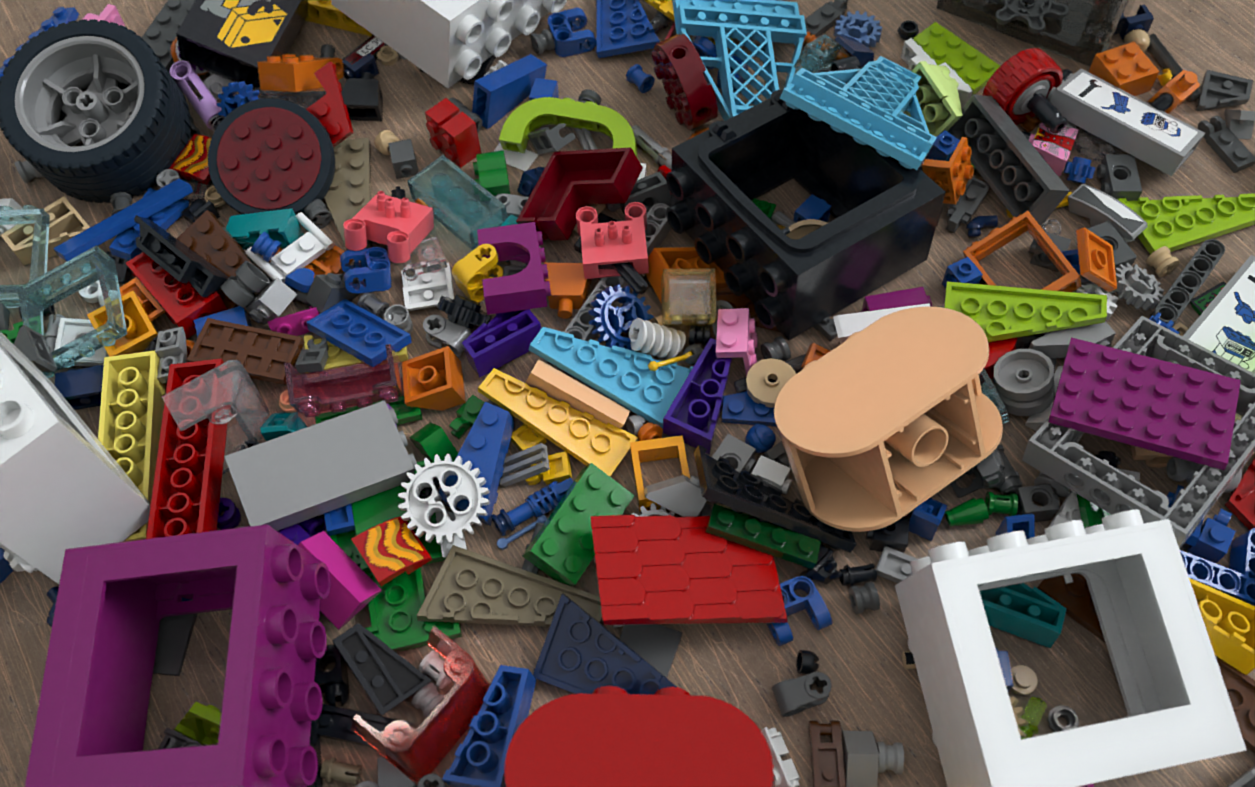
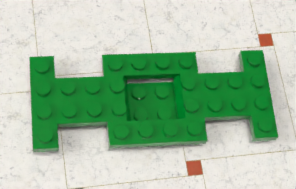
M404 396L385 400L386 404L388 403L395 411L398 419L396 425L423 419L421 408L407 406ZM381 401L315 415V422L318 424ZM424 461L417 462V465L420 467H425ZM402 485L352 503L355 530L330 536L382 589L368 603L371 627L366 629L395 652L462 637L460 623L417 620V614L426 598L421 567L409 575L405 571L388 583L380 586L351 540L360 533L380 523L400 517L407 512L398 508V505L405 502V500L400 499L398 496L399 493L406 492ZM436 513L431 516L432 524H437ZM426 533L419 538L432 558L425 565L446 559L442 557L441 545L437 543L436 537L430 543L426 541Z

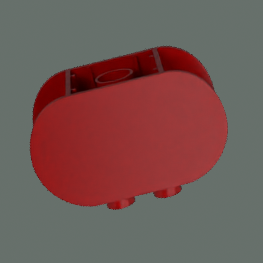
M603 686L595 689L592 694H570L559 697L531 713L519 726L509 744L505 759L506 787H772L773 761L768 743L757 725L740 709L723 700L709 696L690 695L688 691L678 687L662 688L654 695L628 694L619 687Z

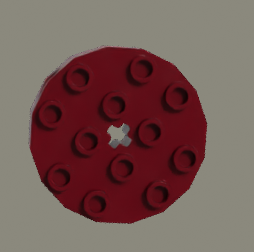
M679 34L655 44L654 51L651 52V57L655 65H657L654 67V72L657 79L662 80L663 87L668 95L666 97L667 105L670 110H676L675 117L679 125L684 124L685 127L692 130L717 118L718 106L712 84L707 83L703 75V71H706L705 66L689 38L684 34Z

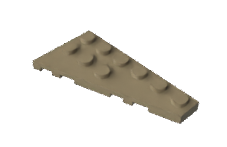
M369 138L343 140L333 148L335 153V173L330 189L324 199L344 246V222L352 219L371 200V143ZM367 240L366 248H371L372 241Z

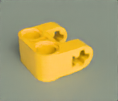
M491 244L478 246L463 259L456 262L452 268V275L457 287L470 300L478 303L484 300L482 279L493 278L489 277L491 274L497 275V277H503L504 275L503 269L497 264L498 255L494 246ZM484 254H486L487 256L490 255V258H488V259H487L486 257H483V258H482V256H483Z

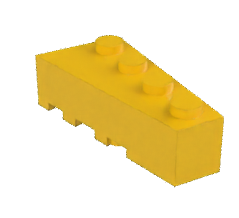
M1189 578L1215 656L1243 674L1248 675L1255 669V606Z

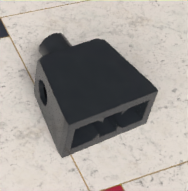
M363 72L361 78L347 79L341 93L344 104L347 106L350 120L382 121L383 95L379 80L374 79L373 74L369 72Z

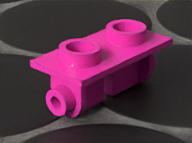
M310 306V309L275 318L267 322L272 331L299 336L311 332L308 330L306 322L319 315L320 312L316 307Z

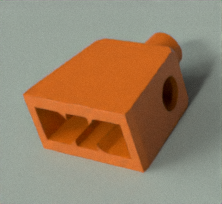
M544 262V264H547L549 278L546 281H549L551 296H548L549 308L558 309L557 315L560 318L572 317L573 309H580L585 303L592 279H585L583 263Z

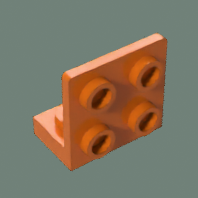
M967 137L961 138L949 161L925 159L922 164L923 172L946 192L943 200L945 204L956 205L959 197L965 192L968 180H971L974 175V166L971 165L970 160L972 150L968 146Z

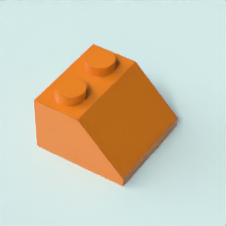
M449 346L402 362L404 400L407 406L443 411L466 403L462 364Z

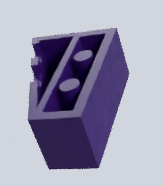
M527 309L497 313L488 324L483 323L462 342L469 364L479 378L490 373L493 368L497 369L529 352L528 349L531 342L542 329L541 323L531 310Z

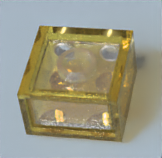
M663 269L661 274L662 325L714 324L717 320L715 269Z

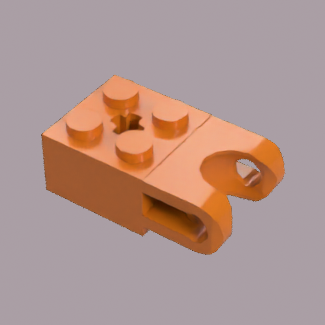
M282 54V59L281 56H267V61L257 62L260 90L300 92L323 88L314 73L331 61L336 66L337 79L340 80L344 76L343 61L341 58H315L313 55H300L296 57V54Z

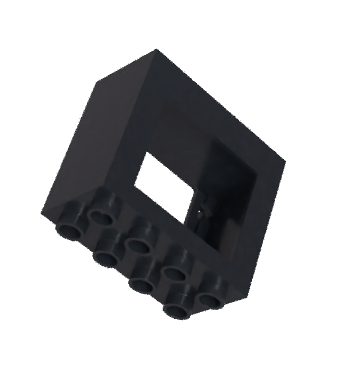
M777 90L771 94V98L726 121L713 122L708 130L672 148L671 172L666 175V182L671 192V206L666 209V217L676 233L682 234L686 232L692 238L695 249L704 263L711 264L714 262L724 272L725 282L735 295L741 296L745 294L754 304L755 312L760 322L768 329L776 327L789 341L822 322L828 316L834 315L926 261L946 192L919 168L918 170L905 168L893 157L880 155L872 146L857 143L849 134L834 131L828 123L811 119L805 111L788 107L785 101L780 99L783 90ZM791 179L796 180L810 195L813 194L831 205L830 214L836 218L796 240L786 236L790 233L788 227L780 230L752 202L753 199L764 195Z

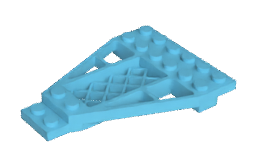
M672 0L677 35L684 34L688 38V35L712 37L715 40L717 58L700 56L704 66L716 67L719 70L722 96L706 67L703 75L707 83L712 84L718 111L724 121L754 107L750 106L752 103L754 105L761 103L762 101L758 98L761 94L766 99L771 98V94L779 90L777 72L788 73L784 88L792 82L803 41L807 35L804 15L799 14L798 2L778 0ZM731 39H738L741 43L736 45ZM751 40L759 41L760 46H756ZM772 42L795 45L791 63L775 62ZM743 45L752 52L750 56L741 49ZM734 54L744 61L741 65L732 58ZM755 55L763 61L762 66L752 59ZM746 64L755 71L753 75L743 68ZM737 73L746 80L744 84L734 77ZM760 75L766 81V85H762L755 77ZM748 84H751L758 91L756 95L746 88ZM733 87L737 89L735 93L733 92ZM739 93L749 100L747 104L737 97Z
M882 56L876 61L868 62L861 69L812 73L801 68L795 73L792 82L783 89L780 99L785 101L788 107L805 111L811 119L828 123L834 131L849 134L857 143L872 146L880 155L885 157L891 156L898 160L900 165L908 169L914 168L918 170L937 138L929 133L916 96V92L919 89L918 83L922 76ZM905 111L909 112L910 115H911V117H909L908 115L904 114V112H905Z

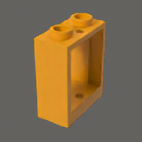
M683 435L630 442V455L639 511H641L640 507L642 506L649 511L651 504L655 502L645 498L640 463L678 458L681 475L690 478ZM655 503L656 510H660L662 506Z

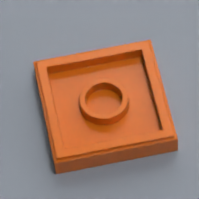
M1085 227L1076 230L1080 275L1108 292L1116 290L1117 280L1113 245Z

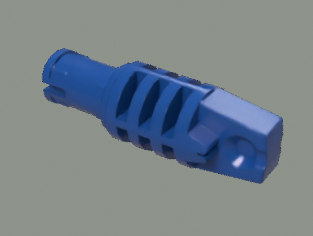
M568 478L560 483L556 481L550 483L539 491L534 492V494L527 496L525 503L507 512L513 526L516 527L533 516L537 518L554 510L574 482L572 478Z

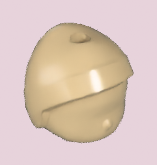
M1133 30L1125 35L1124 45L1135 42L1145 52L1149 46L1150 38L1144 30Z
M384 130L376 136L374 143L379 152L391 156L388 143L397 142L399 139L391 131Z

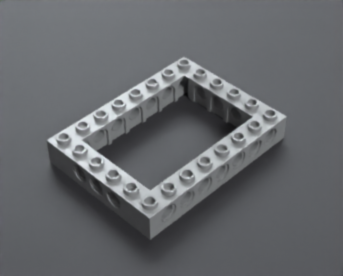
M1141 316L1113 348L1241 380L1236 413L1241 415L1242 418L1234 423L1229 461L1225 470L1203 465L1199 472L1196 471L1193 474L1187 488L1180 490L1172 507L1169 508V500L1162 492L1158 490L1155 492L1135 480L1136 477L1133 475H1126L1109 465V461L1105 459L1102 461L1085 451L1083 446L1075 443L1084 432L1049 423V418L1028 440L1022 461L1111 515L1139 509L1143 523L1169 519L1180 549L1255 452V374Z

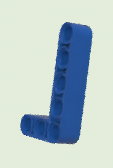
M1255 528L1232 540L1229 568L1180 550L1189 578L1255 606Z

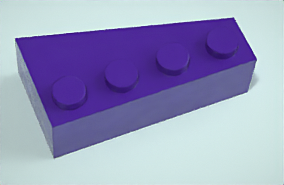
M709 339L663 418L664 434L671 437L683 435L684 443L694 448H697L699 444L707 449L705 453L709 455L732 364V358H717L715 339Z

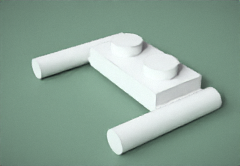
M302 212L298 213L296 218L308 232L273 256L270 263L263 260L260 254L251 252L252 247L248 248L245 252L272 280L279 278L284 283L287 275L299 268H304L325 253L326 250H331L335 245Z

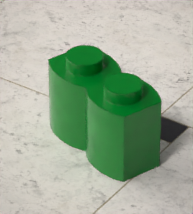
M504 150L476 154L477 162H473L475 176L479 175V179H475L477 193H482L483 200L494 198L502 193L510 194Z

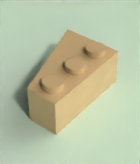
M63 196L0 236L22 264L27 265L56 256L57 254L53 248L89 229L90 226Z

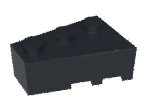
M359 623L332 640L333 645L380 716L432 681Z

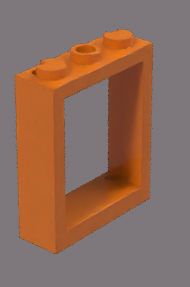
M1029 211L1022 215L1019 214L1017 217L1014 216L1009 223L1001 228L993 229L987 237L979 242H973L970 247L963 251L964 257H969L983 274L980 280L982 284L996 286L979 264V261L1028 231L1063 275L1041 290L1073 292L1081 287L1080 275Z

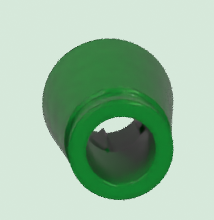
M973 497L949 511H945V517L949 527L983 524L984 520L989 519V513L984 500Z

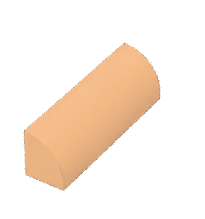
M538 359L525 382L528 386L547 393V396L559 402L564 401L570 404V407L582 413L587 412L593 415L595 419L605 424L610 423L620 429L630 412L625 407Z

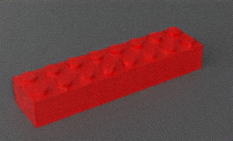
M222 359L169 365L146 539L217 531L233 376Z

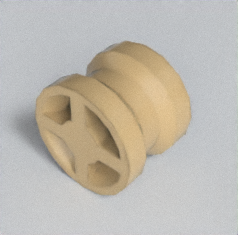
M1167 246L1157 249L1146 260L1150 267L1156 269L1155 273L1158 277L1168 275L1180 264L1177 257L1171 256V250Z

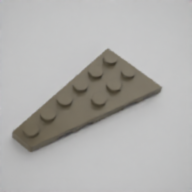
M452 545L417 614V620L550 627L562 594L569 597L600 624L602 621L600 596Z

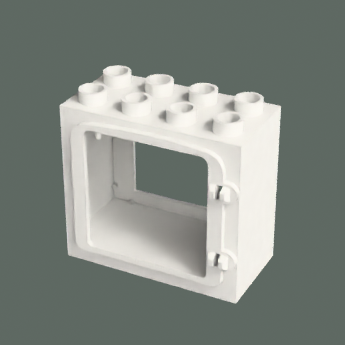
M331 0V4L446 88H450L462 78L466 80L473 78L485 60L492 55L495 57L502 56L509 48L513 39L521 33L524 35L531 34L541 18L549 12L552 14L560 12L567 0Z
M0 332V547L5 550L3 556L10 562V566L15 571L32 573L39 570L59 584L65 549L123 542L149 521L151 504L55 385Z
M1135 509L1106 516L1101 519L1103 524L1084 528L1082 520L1060 523L1044 529L1045 535L1026 539L1024 531L997 535L986 540L988 545L969 551L965 542L945 544L928 550L929 556L910 562L913 575L896 584L895 589L909 638L908 647L914 657L933 730L932 739L938 749L947 787H1078L1246 750L1169 519L1143 523L1140 510ZM1079 573L1087 581L1129 717L1021 740L979 591L1057 576H1064L1065 582L1068 584L1073 582L1071 574Z

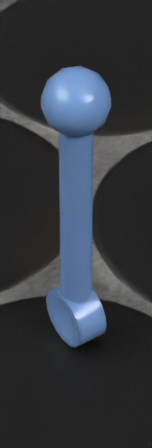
M542 515L535 522L510 537L498 539V548L505 550L510 542L534 529L536 523H545L547 517Z

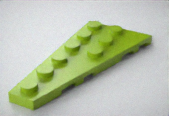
M947 281L944 308L961 312L973 319L985 332L988 342L1105 323L1107 317V295Z

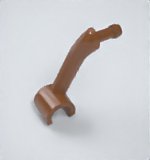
M1026 114L1025 117L1027 119L1019 123V125L1029 133L1041 121L1037 117L1034 119L1029 114Z

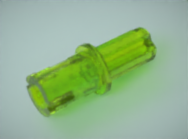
M1032 696L1025 707L1026 712L1020 717L1028 721V725L1021 726L1020 729L1026 734V738H1031L1033 734L1039 732L1037 726L1047 708V703L1039 697Z

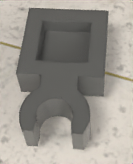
M323 338L319 344H315L314 340L310 339L307 342L309 349L301 350L295 364L298 373L323 371L329 355L327 351L329 346L326 338Z

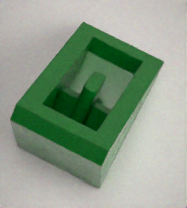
M431 422L409 437L419 451L430 460V463H434L436 454H438L441 461H444L446 455L450 454L452 462L455 461L458 455L457 450L442 427Z

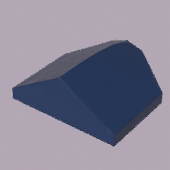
M844 34L835 38V41L841 45L849 57L856 56L858 58L861 68L868 62L874 61V52L858 40Z

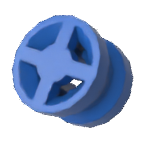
M264 231L252 246L251 252L262 255L263 260L268 263L282 243L278 240H272L269 234Z

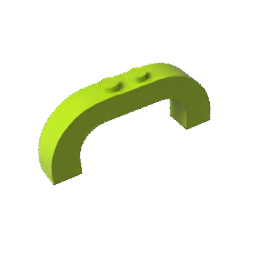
M543 97L520 105L506 119L499 137L503 150L525 153L529 140L527 134L534 132L543 125L565 123L566 127L583 128L603 133L611 138L613 148L631 147L637 157V146L633 130L621 114L611 108L597 105L591 101L584 103L571 98Z

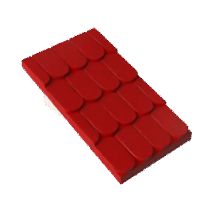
M590 516L604 625H613L616 628L634 624L788 623L774 556L705 532L710 516Z

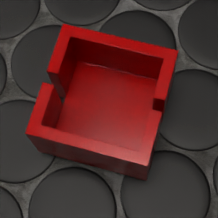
M445 98L425 112L426 127L431 136L430 143L434 149L443 152L449 162H454L462 168L476 158V154H481L476 123L463 111L460 112L459 108Z

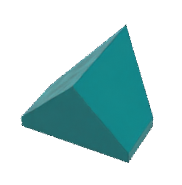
M298 411L294 413L283 412L271 414L260 430L264 439L269 441L307 428L308 426L298 416Z

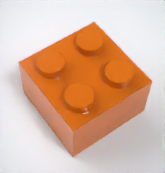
M1131 42L1095 54L1088 72L1133 96H1137L1151 91L1160 71L1135 42Z

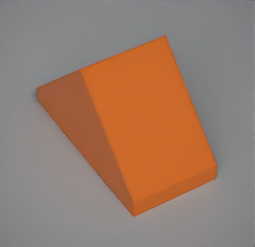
M137 277L115 290L119 297L135 291L150 321L165 313L164 309Z

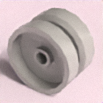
M1017 349L1007 352L996 362L993 375L995 396L1001 408L1017 416H1032L1050 407L1055 398L1054 365L1048 356L1033 349Z

